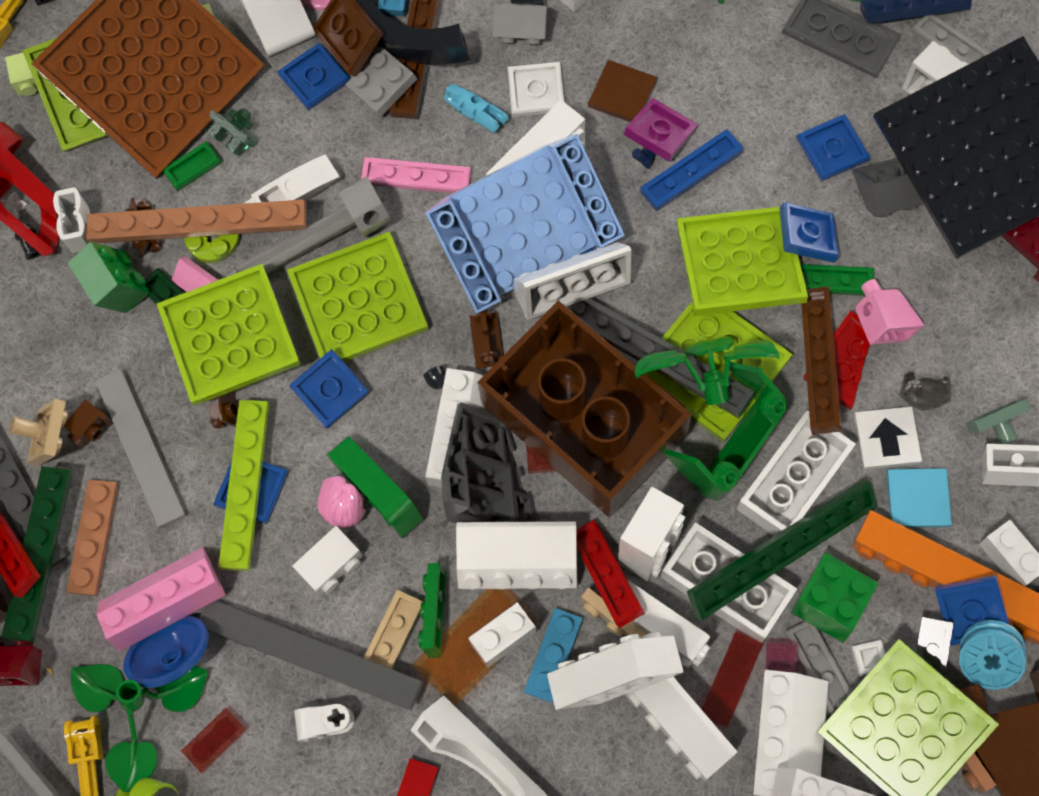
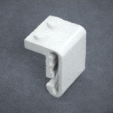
M240 0L268 57L316 36L300 0Z

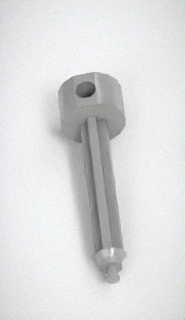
M366 176L338 192L345 204L344 207L238 266H234L232 272L227 274V277L259 264H263L268 274L354 225L358 227L362 236L365 237L389 224L392 220Z

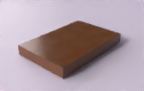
M330 0L313 28L317 36L347 73L355 77L384 34L356 0Z

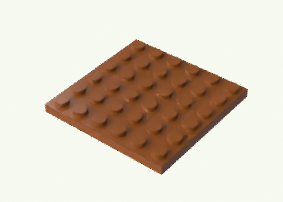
M95 0L31 63L43 77L155 179L265 66L197 0Z

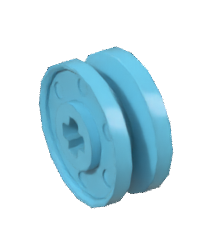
M985 620L976 622L967 628L961 637L959 664L962 673L971 683L979 684L984 689L999 690L1012 686L1020 680L1025 672L1026 645L1022 635L1013 626L1003 621Z

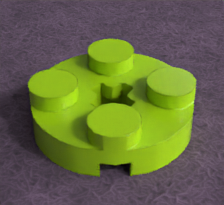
M240 234L218 235V239L214 238L212 242H208V238L205 236L184 237V241L188 251L197 260L205 263H217L235 252L239 244Z

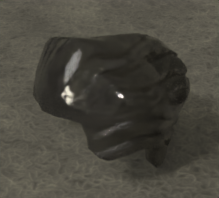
M908 372L904 375L899 396L906 403H909L910 406L918 410L935 409L951 401L950 378L944 377V379L939 380L914 377V372Z

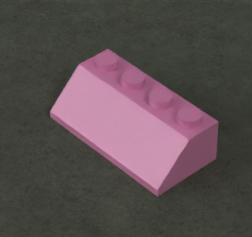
M202 547L99 601L97 617L106 639L120 652L226 596L205 548Z

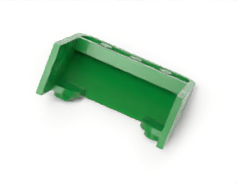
M735 362L730 363V372L742 385L754 391L755 402L709 469L698 458L666 449L663 453L705 498L720 501L733 489L785 413L786 399L761 368Z

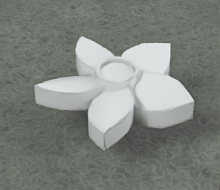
M16 192L10 194L8 200H0L6 210L18 220V211H23L29 206L26 202L19 200Z

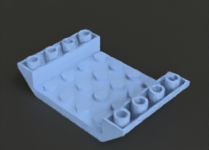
M578 134L540 147L446 196L425 212L476 314L500 302L499 296L514 289V278L524 273H531L545 268L549 264L571 259L573 256L594 246L602 248L625 236Z

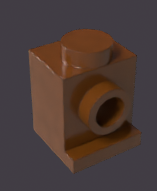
M84 400L68 418L64 428L70 432L67 437L81 447L83 444L88 445L91 441H96L103 433V426L106 424L110 427L113 422L103 412L87 400Z

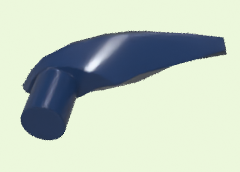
M642 147V150L639 148L635 149L632 152V157L646 169H649L654 153L645 147Z

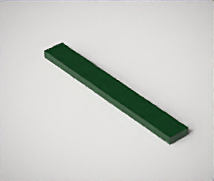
M860 481L686 591L695 618L704 620L865 516L870 510L877 508L870 481Z

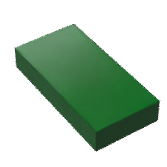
M205 141L169 164L163 170V173L178 192L222 164L209 143Z

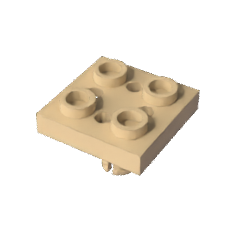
M53 399L37 410L35 421L13 416L9 426V434L32 438L27 464L39 466L59 454L62 446V438H59L60 429L64 427L67 420V411L64 410L66 401Z

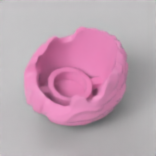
M329 477L322 482L317 504L318 511L325 521L338 528L352 527L361 521L366 512L363 508L364 495L360 494L352 484L346 483L344 477Z

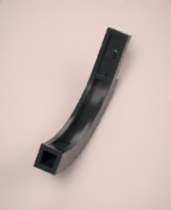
M356 0L384 33L377 45L380 48L383 47L391 55L405 61L426 65L456 64L470 60L466 39L460 24L434 29L413 28L397 23L385 16L374 5L373 0Z

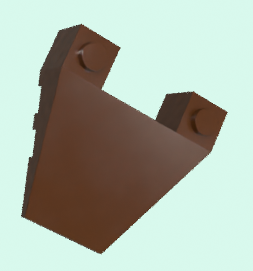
M1038 669L1029 675L1039 701ZM979 684L959 689L999 723L996 729L974 752L995 782L996 786L994 787L1001 796H1039V702L989 714Z

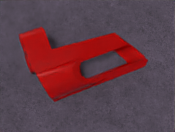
M0 122V199L8 193L12 185H15L40 207L41 225L39 233L36 235L8 212L1 201L0 220L42 256L56 255L59 235L56 227L58 214L53 203L54 194L13 155L25 139L5 122Z

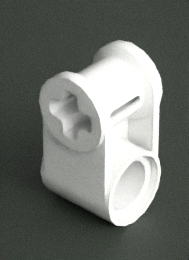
M341 704L294 710L298 742L308 741V738L318 737V739H321L325 736L348 732L353 727L355 721L353 712ZM338 711L340 714L345 715V719L340 721V726L333 722V718L337 717Z

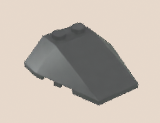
M462 402L457 404L441 474L443 505L447 521L453 523L536 522L534 499L531 492L524 493L520 477L525 474L522 466H516L512 453L516 448L509 428L491 412Z

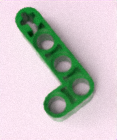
M349 436L326 454L337 469L381 514L386 523L393 527L401 539L424 520L408 496Z

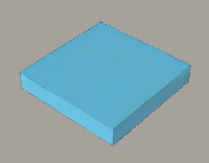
M947 469L887 470L890 520L906 528H943L952 526Z

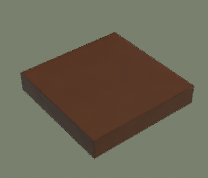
M607 60L588 102V107L631 122L646 106L657 82V77Z

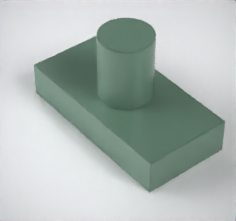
M1027 399L1017 400L966 422L965 425L970 434L981 432L993 426L1000 444H1006L1017 439L1009 419L1031 410Z

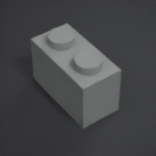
M493 4L492 37H499V42L514 43V38H523L527 44H540V39H546L548 5Z

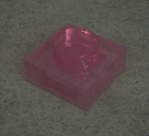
M766 643L765 670L798 673L799 645Z

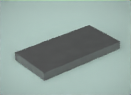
M800 0L782 30V34L874 78H877L901 37L900 33L879 23L868 24L864 16L830 0Z

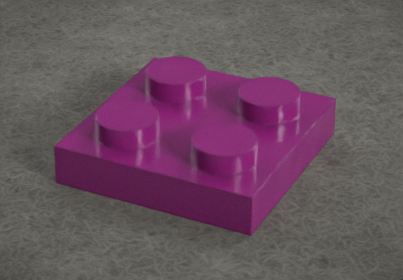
M652 98L627 125L623 135L670 162L694 134L698 124Z

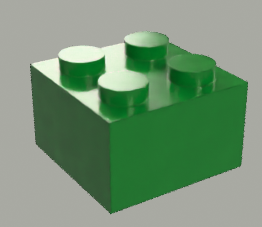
M89 242L67 263L94 306L127 313L150 293L145 286L146 281L144 277L134 269L131 264V257L122 249L117 250L107 245Z
M824 553L790 613L844 643L853 632L878 582Z

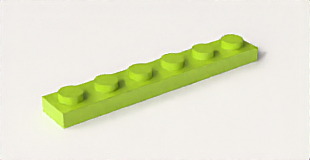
M239 400L218 566L221 570L250 571L270 406L268 401Z

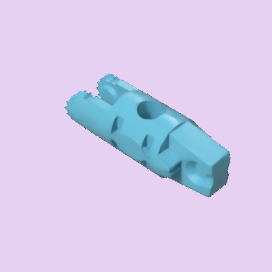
M451 84L446 88L444 100L459 113L494 133L498 130L499 124L504 125L508 122L509 116L505 112L473 92L455 84Z

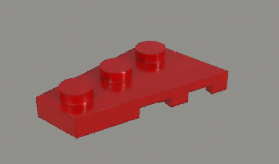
M852 311L847 314L834 333L839 403L849 410H852L855 395L870 344L858 315ZM805 374L803 380L807 382V375Z

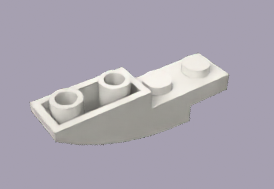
M324 154L251 194L252 198L245 203L302 199L306 201L341 177L327 155Z

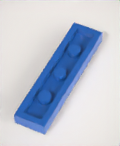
M726 129L641 186L640 193L657 212L741 155L744 148Z

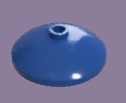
M186 616L131 645L123 664L128 680L136 681L143 688L165 686L182 678L202 658L209 640L207 628L198 618Z

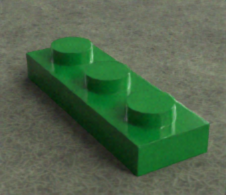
M428 563L427 574L423 575L422 580L423 589L426 593L425 602H421L420 606L423 630H420L418 633V644L428 658H441L446 572L440 563Z

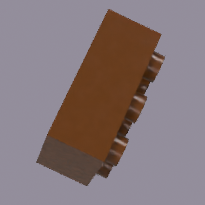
M559 300L477 382L481 404L608 518L666 458L663 454L666 449L673 451L687 436L692 415L647 375L643 374L636 379L635 365Z

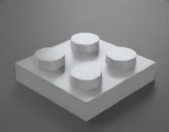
M381 47L362 66L357 76H353L345 85L381 117L417 80V77Z

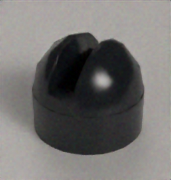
M442 365L436 366L428 370L423 377L428 386L433 389H441L444 385L446 371Z

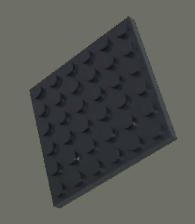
M1024 36L874 113L873 118L956 260L1039 217V60Z

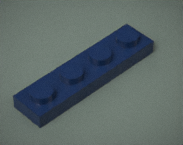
M861 0L860 11L866 22L871 24L969 10L972 0Z

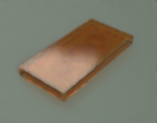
M486 589L442 634L441 658H428L423 653L412 666L456 707L504 658L502 657L488 668L472 647L468 638L518 601L506 589ZM518 602L532 623L536 625L538 620Z

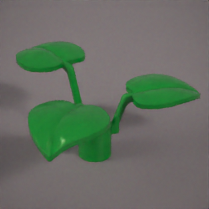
M719 337L712 341L705 340L691 344L685 348V353H677L675 350L648 354L637 362L635 376L638 379V377L649 371L684 362L698 384L699 391L704 390L706 404L718 405L729 400L727 386H730L729 371L731 360L752 357H774L780 359L779 352L770 341L763 340L735 346L733 350L723 354L725 366L724 374L721 375V371L715 369L713 352L728 350L733 345V339L731 337ZM686 355H708L710 371L703 374L704 379L701 380Z
M95 664L72 667L71 686L74 696L82 708L89 712L100 713L107 710L111 701L114 700L119 701L122 709L127 713L132 744L129 742L117 743L108 751L105 759V768L109 778L122 792H130L138 781L150 778L157 765V752L154 746L149 742L137 744L138 738L133 715L134 711L139 710L143 706L144 697L146 696L154 700L161 698L163 707L171 712L179 713L191 709L197 704L202 695L208 677L206 669L195 666L177 681L165 686L155 687L158 693H152L148 691V688L141 689L140 685L134 680L123 681L121 672L112 665Z

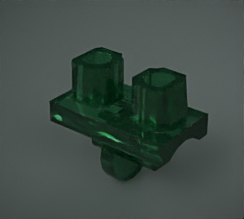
M246 108L238 111L231 109L228 113L232 117L231 120L225 115H220L212 110L209 117L214 121L211 123L207 133L219 142L223 141L228 132L231 133L233 136L225 147L232 153L241 156L248 146L254 148L259 143L242 129L245 127L247 130H250L253 127V123L249 121L251 113Z

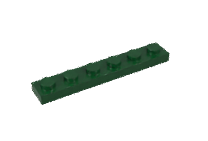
M41 466L22 546L40 577L22 598L16 597L11 593L1 635L4 639L34 643L73 472L69 469Z

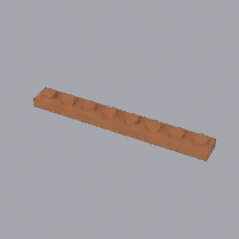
M302 199L87 214L86 240L94 243L303 230L306 229V202Z

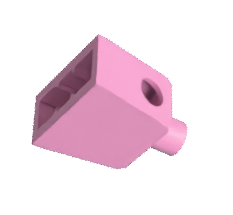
M876 279L869 280L861 286L866 297L856 305V312L870 345L905 342L924 327L921 319L898 289L882 290Z

